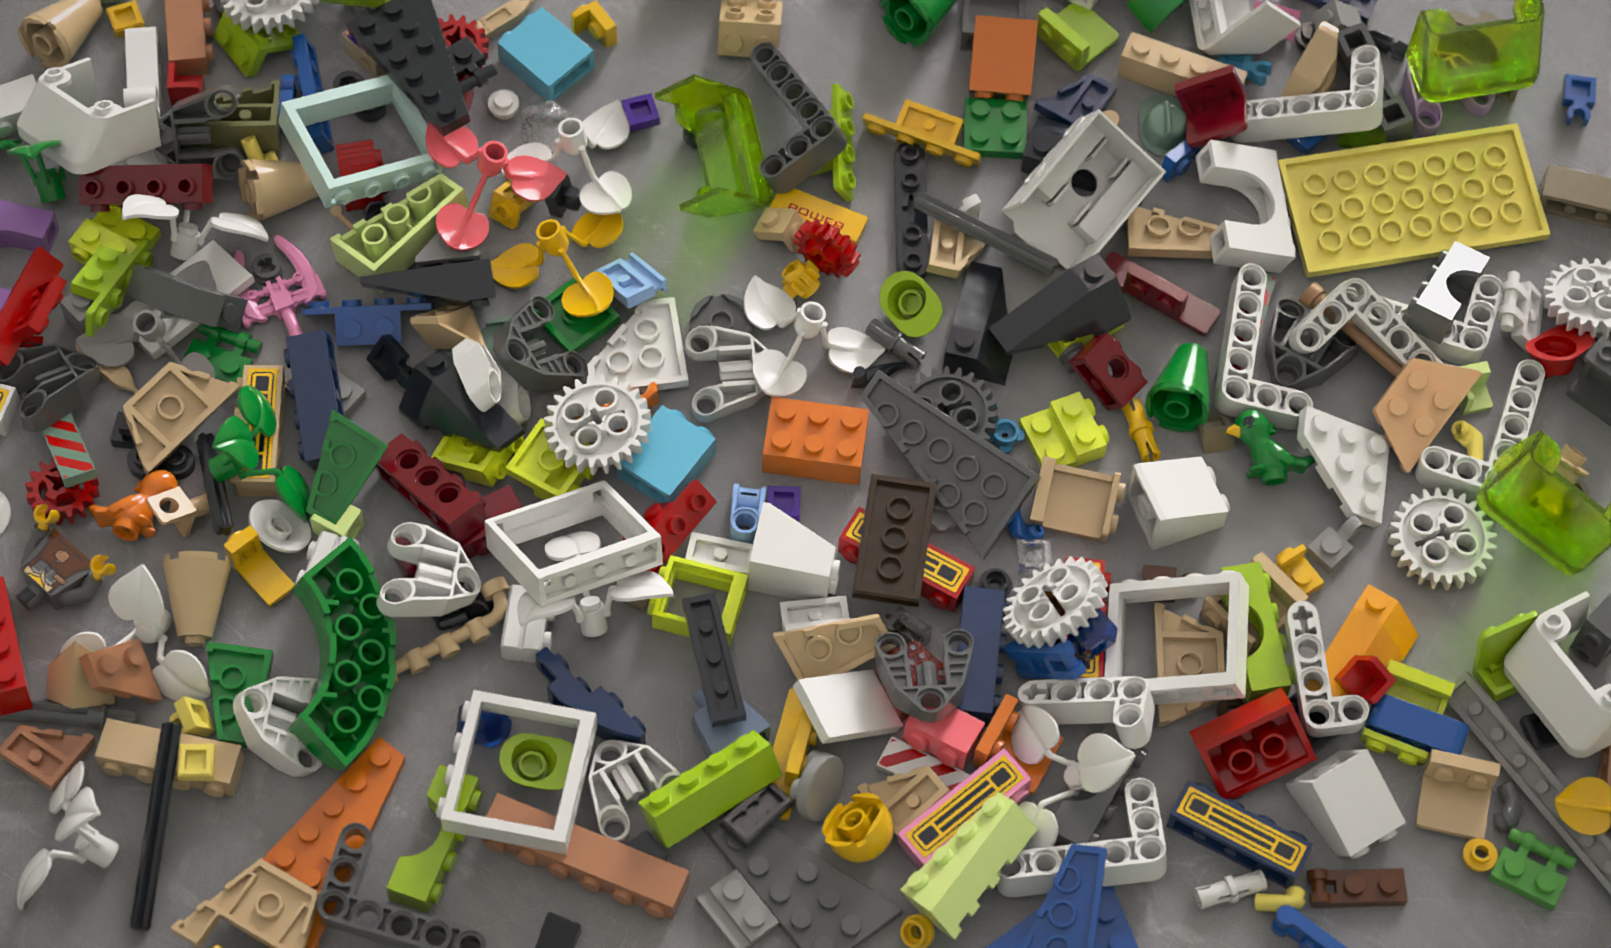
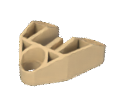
M1326 21L1320 24L1295 66L1280 97L1326 93L1332 90L1335 86L1337 27Z

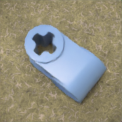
M734 483L731 500L730 540L754 543L763 502H766L767 487L762 486L761 489L740 487L739 483ZM741 526H747V527H750L751 529H749V530H741V529H739V527H741Z

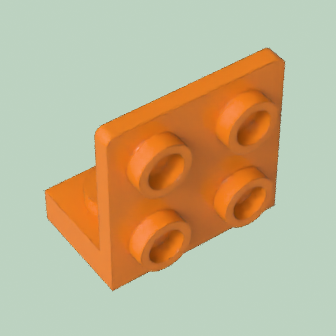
M1006 693L975 749L972 765L980 768L1005 748L1031 778L1028 791L1033 795L1053 760L1044 755L1039 763L1027 764L1019 760L1015 755L1011 737L1012 731L1020 717V714L1016 712L1019 699ZM1061 735L1057 744L1050 749L1054 754H1057L1063 742Z

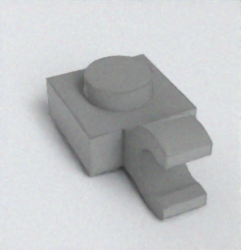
M1352 515L1337 532L1331 526H1328L1307 546L1306 553L1327 572L1331 573L1353 552L1354 547L1349 542L1360 533L1361 530L1359 528L1363 525V522L1355 515Z

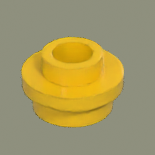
M1474 838L1464 846L1462 858L1470 870L1487 872L1496 864L1498 853L1490 841L1483 838ZM1475 850L1483 851L1486 854V858H1479Z
M922 914L908 916L900 929L902 941L911 948L928 947L933 942L935 935L932 922ZM917 926L920 928L922 936L917 933Z

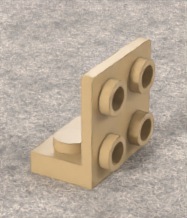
M1432 749L1424 764L1415 822L1416 827L1467 839H1484L1491 789L1499 777L1501 764Z

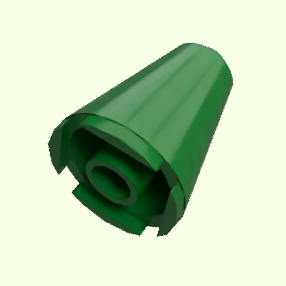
M882 0L881 8L884 7L885 16L882 19L890 34L902 44L909 42L914 44L912 47H918L928 41L958 0Z
M1184 343L1176 349L1146 395L1144 406L1147 415L1150 418L1153 415L1160 420L1159 426L1175 432H1191L1196 429L1197 425L1201 423L1204 425L1207 422L1210 413L1208 354L1203 347L1196 343Z

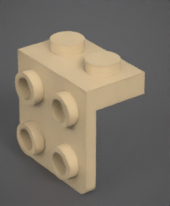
M722 0L717 55L751 57L752 50L763 42H771L779 50L783 3L777 0Z

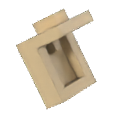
M766 207L753 233L758 240L783 241L790 252L797 253L799 247L793 243L796 239L794 235L805 222L796 209Z

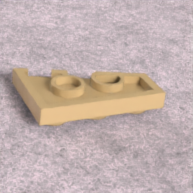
M1136 207L1126 219L1128 256L1213 259L1209 236L1219 227L1218 225L1187 216L1181 219L1165 215V210L1155 207L1152 211Z
M879 614L777 632L773 633V637L797 680L846 673L874 658L876 639L881 634L887 633L888 630ZM887 644L881 650L885 652L895 647V645Z

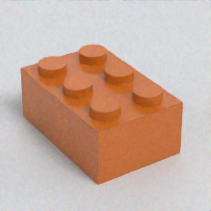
M771 397L762 456V472L859 485L869 409Z

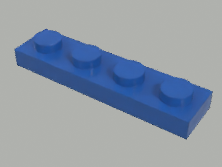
M304 33L293 36L294 50H291V57L298 68L299 75L295 79L300 92L303 94V97L323 92L315 47ZM329 120L305 127L314 144L323 154L335 150Z

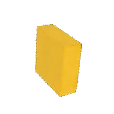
M136 0L106 8L116 39L125 36V29L145 28Z

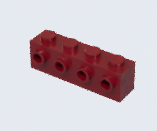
M202 163L113 165L89 174H78L79 205L90 206V212H110V206H121L122 211L125 199L135 194L158 197L163 199L166 204L182 205L183 210H202V204H213L212 165Z

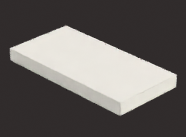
M214 240L170 273L175 276L189 265L205 260L211 268L219 292L238 296L255 282L253 275ZM135 300L118 314L127 317L133 322V318L138 312L151 310L155 313L159 309ZM182 317L163 318L162 320L166 325V333L163 339L171 348L201 323ZM141 336L139 341L136 342L154 360L166 352L157 342H147Z

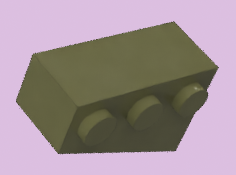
M280 79L271 81V86L253 91L251 86L242 88L237 108L227 117L208 120L204 123L181 124L180 126L210 125L212 129V143L184 145V147L233 146L245 152L241 140L255 135L261 151H280L282 133L278 123ZM218 94L215 97L216 103L221 108L232 106L233 100L231 96L223 98L222 94Z

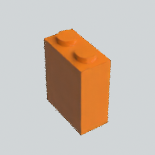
M975 16L968 91H975L974 97L993 99V93L1005 94V100L1023 101L1024 96L1031 95L1038 20Z

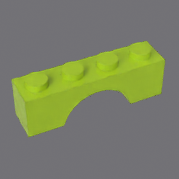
M1261 561L1221 567L1220 572L1224 570L1240 572L1249 585L1248 622L1254 627L1258 635L1259 648L1247 658L1245 691L1247 702L1249 703L1280 687L1288 696L1291 686L1295 684L1294 670L1291 664H1286L1284 654L1287 653V644L1284 634H1279L1276 623L1279 622V612L1276 603H1271L1268 592H1271V580L1268 572L1263 573ZM1229 594L1221 595L1223 607L1228 612Z
M439 764L426 794L428 806L435 814H437L440 797L446 798L449 787L445 785L448 767ZM466 773L456 811L471 814L472 810H478L483 798V791H480L479 777ZM441 826L438 838L427 850L413 856L399 857L386 887L389 900L428 914L432 903L438 904L444 890V884L441 883L446 872H452L457 859V853H455L459 841L464 842L467 835L443 831Z

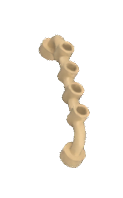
M504 576L493 578L481 586L480 591L485 601L493 600L494 608L489 614L474 618L463 627L453 632L442 634L433 642L410 650L403 657L395 660L397 666L394 686L399 683L397 675L407 669L410 670L412 675H416L430 667L427 659L439 653L443 660L453 657L461 651L458 644L469 638L473 644H478L491 636L489 628L499 623L506 614L507 599L505 593L510 588Z

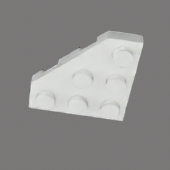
M674 297L646 300L637 306L633 316L626 324H622L607 341L606 347L587 364L588 375H591L594 382L599 381L601 374L605 375L606 382L608 383L617 376L619 386L629 381L631 391L638 388L640 393L645 392L651 382L657 384L658 390L688 387V375Z
M1310 406L1301 409L1297 440L1304 450L1308 448L1318 464L1315 468L1327 488L1333 487L1343 503L1339 507L1346 518L1349 519L1352 515H1355L1364 525L1376 528L1381 525L1389 455V444L1385 436Z

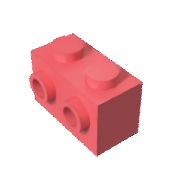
M924 707L927 710L937 709L936 707ZM957 708L937 722H924L910 715L905 722L902 740L918 751H925L937 757L943 764L955 766L963 771L983 736L985 722Z

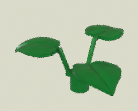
M22 139L0 141V149H7V155L19 156L33 181L34 187L37 186L41 204L66 198L62 180L67 179L65 168L59 165V173H56L55 167L46 169L40 153L49 147L61 144L60 140L40 141L30 146H19V143H23ZM36 157L40 171L35 173L27 158L34 160Z
M250 384L239 390L237 402L241 415L249 425L253 426L252 431L238 416L227 418L220 426L212 445L213 449L222 453L209 460L210 472L220 483L237 475L241 480L252 476L274 475L276 477L274 485L280 498L306 523L310 518V514L306 512L310 491L305 479L295 468L287 465L282 468V471L278 468L252 470L257 467L259 461L258 451L252 439L258 435L259 431L265 437H271L276 430V416L267 398Z

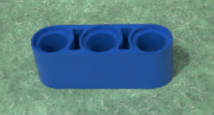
M1386 694L1376 704L1371 705L1364 725L1367 729L1429 753L1432 749L1458 755L1462 754L1470 731V727L1461 721Z

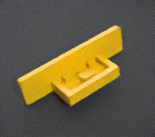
M905 99L896 123L868 113L863 114L862 120L864 125L867 126L866 130L872 134L884 136L886 133L895 136V140L901 144L908 143L914 145L916 143L925 147V152L933 156L942 157L945 154L953 157L954 162L961 166L971 168L973 164L980 167L982 162L981 154L956 145L964 119Z
M793 688L789 689L773 746V752L783 775L773 781V783L789 797L793 781L801 778L806 768L809 746H815L818 739V734ZM792 808L779 819L789 820Z

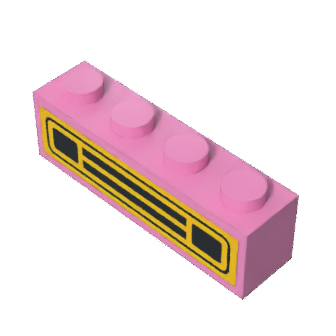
M1004 748L900 831L897 843L918 868L921 869L932 858L933 853L939 847L944 846L957 833L958 828L963 823L969 821L982 808L983 803L988 798L993 797L998 791L1015 801L1017 805L1022 803L1030 794L1028 790L1030 789L1031 778Z

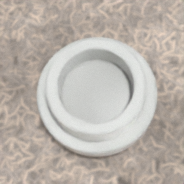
M510 90L495 91L488 99L489 111L498 119H510L519 109V99Z

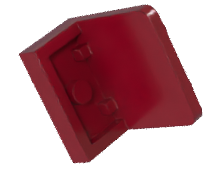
M1233 64L1174 84V91L1186 113V142L1190 148L1205 146L1210 140L1217 141L1229 136H1236L1248 128L1247 94Z

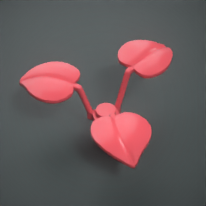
M430 121L428 123L425 134L426 148L430 157L437 164L445 168H454L461 161L464 164H470L478 159L477 167L482 174L468 209L461 204L452 203L443 206L437 214L435 221L437 232L446 246L452 250H472L481 245L488 235L489 221L487 217L473 212L488 177L498 175L503 168L505 178L512 180L511 189L518 197L530 202H540L548 198L566 176V172L536 157L520 155L509 160L507 158V148L498 141H489L483 147L478 148V140L475 134L465 126L443 137Z

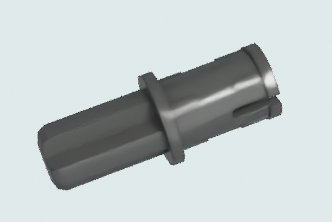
M876 318L868 324L865 330L866 335L888 349L887 353L889 355L894 353L914 369L921 364V361L914 356L919 359H924L927 352L904 338L905 334L903 332L897 333Z

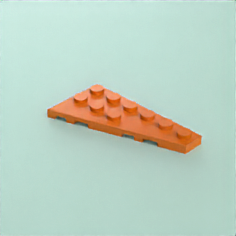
M379 736L262 859L318 891L320 894L342 829L353 822L362 823L370 830V833L372 829H375L385 801L390 797L406 763L405 756ZM354 835L347 840L346 844L352 849H358L365 844L366 840L362 836ZM343 868L336 873L335 878L340 882H348L351 880L354 872L349 868ZM338 902L328 903L324 908V912L334 916L333 912ZM318 909L316 910L305 948H319L320 940L327 927L321 922Z

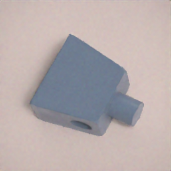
M703 687L693 694L692 698L700 709L692 715V726L707 758L753 730L766 741L770 739L769 723L743 698L746 720L712 727Z

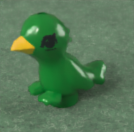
M1248 409L1239 413L1235 418L1234 424L1229 426L1225 432L1240 438L1251 450L1253 466L1246 473L1247 479L1261 477L1262 485H1280L1288 481L1287 473L1292 471L1304 474L1315 463L1312 455L1304 457L1291 455L1280 444L1270 439V435L1277 434V431L1273 429L1274 424L1268 421L1264 414L1258 410Z

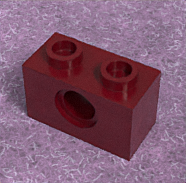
M1109 333L1093 337L1068 362L1107 411L1123 408L1148 383L1142 375L1140 367L1127 357L1122 351L1120 342L1110 336ZM1108 364L1112 368V376L1108 372Z

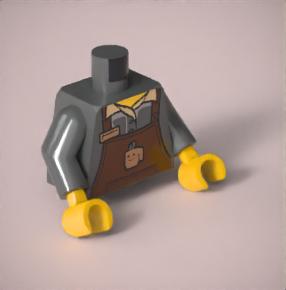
M40 504L34 509L33 517L37 524H34L21 560L20 571L28 585L16 595V598L27 610H31L42 599L56 610L65 606L89 602L104 582L103 576H112L116 572L114 564L108 563L104 566L108 556L99 554L90 560L55 527L50 530L49 524L56 523L60 515L57 510H51L46 519L47 504Z

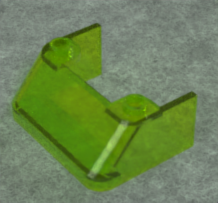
M693 74L654 93L655 99L675 106V118L681 127L695 133L706 186L696 190L695 198L679 204L680 211L713 218L757 210L771 204L773 199L772 190L759 171V165L764 159L752 103L742 89Z

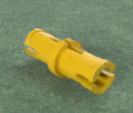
M1132 398L1134 411L1131 408L1130 402L1121 408L1130 427L1128 429L1129 436L1137 445L1141 461L1143 463L1151 462L1148 452L1150 451L1155 462L1160 459L1162 454L1153 436V424L1147 420L1141 400Z

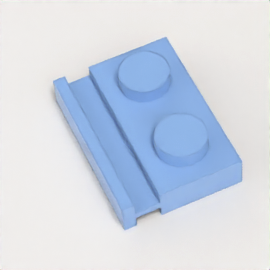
M630 253V258L625 261L620 258L595 270L604 273L610 279L614 289V297L628 309L656 296L655 292L660 289L662 291L668 290L666 279L635 253Z

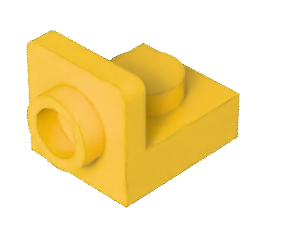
M597 0L587 5H581L571 13V31L575 35L589 29L595 40L600 39L606 48L617 43L616 24Z
M508 180L494 190L488 216L513 230L518 226L521 212L534 202L518 197L511 189L512 181Z
M1303 544L1295 549L1288 547L1277 555L1275 565L1306 595L1310 596L1323 587L1324 581L1304 557L1307 548Z

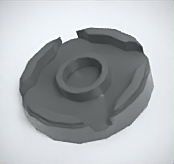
M721 294V296L715 297L713 295L707 296L695 305L690 314V331L698 326H718L750 333L751 335L753 332V324L750 323L745 315L743 301L730 294ZM699 337L693 339L702 349H708L709 345L705 339Z

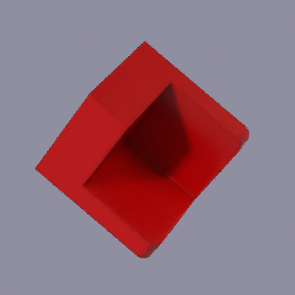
M168 63L167 91L171 107L179 100L204 91L205 82L203 75H178L175 63Z
M1354 655L1334 678L1347 695H1358L1367 704H1376L1397 681L1376 656Z

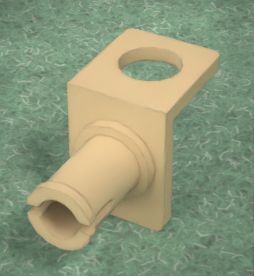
M180 486L151 496L146 502L161 525L173 522L183 538L190 536L195 518L210 513L206 493L188 499ZM162 501H171L168 513L160 509L159 504Z

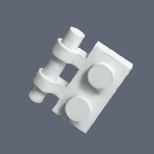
M1509 271L1507 279L1502 285L1504 302L1499 308L1500 329L1510 332L1513 341L1525 353H1528L1525 349L1526 342L1540 335L1544 300L1542 299V294L1530 281L1520 283V273Z

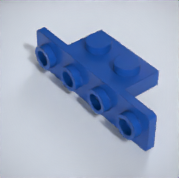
M407 297V304H394V298L374 299L375 305L362 306L361 299L342 300V307H329V301L309 302L310 308L302 309V315L335 314L337 346L373 345L379 341L382 335L391 334L398 343H402L401 311L434 309V303H426V298Z

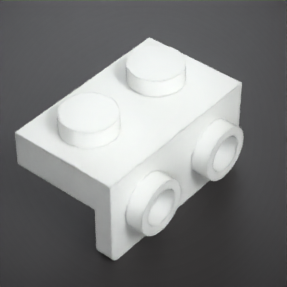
M846 596L779 603L782 631L851 619L849 618Z

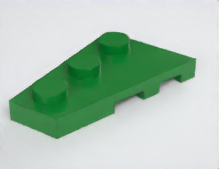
M332 409L306 512L310 515L316 514L336 525L349 505L353 503L390 445Z
M206 641L217 740L248 748L234 714L233 702L240 692L269 680L274 659L273 650ZM246 696L244 705L248 711L253 713V704L248 696Z

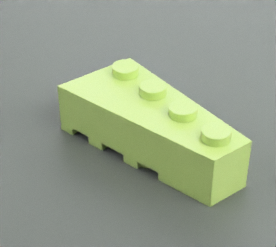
M440 173L406 193L407 198L396 204L389 203L382 207L381 213L368 221L362 219L353 224L354 229L341 236L338 233L329 238L336 261L359 278L361 276L407 270L415 263V256L438 233L435 221L439 210L443 206L452 203L461 204L468 209L469 206L464 189Z
M998 791L993 797L988 798L983 803L982 808L969 821L963 823L958 828L957 833L944 846L939 847L933 853L932 858L920 870L914 872L908 878L907 883L900 891L920 914L926 916L933 925L955 940L962 931L958 926L966 914L968 916L974 915L980 907V904L977 902L978 898L985 889H993L1001 879L999 876L1002 866L1013 863L1037 831V828L1015 801Z

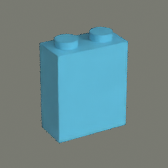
M543 7L535 13L528 14L520 25L512 31L504 33L497 42L499 61L549 104L594 69V50Z
M662 405L650 420L652 432L647 433L649 443H640L643 453L637 454L632 452L633 463L623 459L620 461L622 469L618 470L616 468V477L657 503L673 502L692 480L696 479L716 454V438L708 429L702 426H695L687 421V418L678 410H670Z

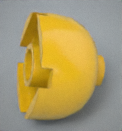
M869 792L850 796L853 801L845 806L841 802L837 804L827 815L822 827V833L826 837L825 841L834 853L840 858L853 863H863L877 858L889 846L894 835L893 818L878 795Z

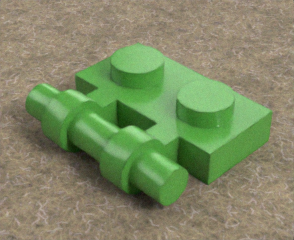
M1512 828L1507 840L1519 845L1516 852L1505 846L1503 847L1488 880L1552 911L1568 877L1556 872L1557 866L1560 865L1571 871L1577 858L1565 853V848L1557 844L1553 847L1537 839V835L1528 830L1524 833L1516 828ZM1529 850L1548 859L1546 865L1544 866L1527 858Z

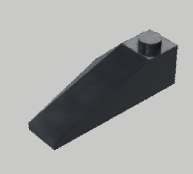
M974 261L970 264L946 346L942 371H944L945 366H948L950 373L955 374L958 368H962L963 376L973 372L975 379H983L984 381L1000 385L1006 384L1013 355H1006L988 332L989 327L1008 314L1002 268Z
M438 349L414 367L400 402L399 411L417 427L426 430L432 427L441 430L442 435L452 437L453 434L467 438L470 444L499 453L525 434L524 429L499 403H496L486 412H482L476 407L466 392L454 365L453 358L442 349Z

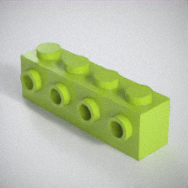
M753 730L748 734L742 735L737 741L721 751L712 754L694 768L683 772L678 778L662 788L653 791L638 803L651 833L668 849L783 775L771 744Z

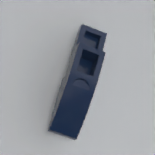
M547 647L536 654L537 669L551 683L547 686L548 700L553 705L596 713L597 729L595 735L606 741L619 740L646 745L645 726L636 716L630 717L623 710L624 705L614 692L608 694L600 685L591 693L589 685L580 676L575 678L571 674L566 660L559 653L554 655Z

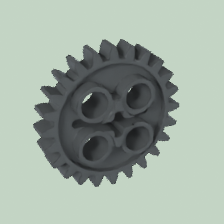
M945 366L943 374L939 375L937 370L932 368V377L927 378L921 372L919 373L921 382L908 381L910 391L957 422L961 423L966 419L974 420L975 422L966 428L991 444L988 434L993 435L997 433L996 426L992 423L999 422L998 413L994 412L998 408L996 400H991L993 398L992 390H984L985 382L983 379L975 383L973 372L964 378L962 368H958L953 375L950 374L949 367ZM952 393L960 395L953 401L945 399L946 396Z

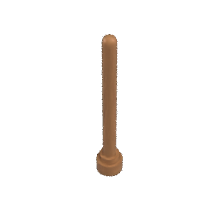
M1314 282L1303 292L1299 302L1308 310L1314 309L1327 297L1325 295L1326 290L1317 282ZM1325 308L1323 314L1334 323L1336 319L1335 313L1331 309ZM1348 320L1340 329L1396 378L1403 367L1355 324Z

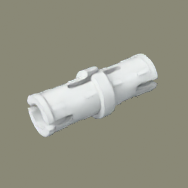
M1261 869L1236 877L1228 875L1222 877V881L1194 888V897L1200 910L1225 902L1232 904L1238 902L1239 898L1267 891V882Z

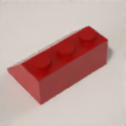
M1282 687L1188 731L1219 795L1224 799H1235L1317 760L1295 709Z

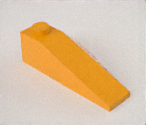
M1368 584L1325 652L1332 697L1347 695L1334 678L1354 655L1376 656L1385 667H1387L1390 659L1402 663L1419 636L1399 601ZM1309 679L1305 684V688L1315 692L1321 689V685L1318 681Z

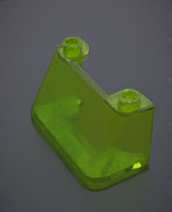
M1515 0L1512 8L1514 18L1457 27L1452 14L1446 10L1430 9L1420 11L1406 51V57L1421 97L1430 102H1443L1525 89L1533 86L1538 78L1541 64L1545 15L1543 1Z
M1539 430L1500 453L1478 491L1477 502L1487 515L1558 570L1567 575H1575L1584 571L1611 548V502L1604 509L1555 471L1561 459V450L1551 437L1542 430Z

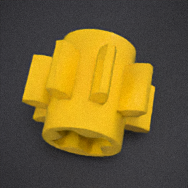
M799 260L792 261L781 274L784 279L781 282L784 285L782 289L792 299L797 295L803 299L810 297L820 286V281L818 280L820 277L818 274L819 269L810 260L806 261L805 264Z

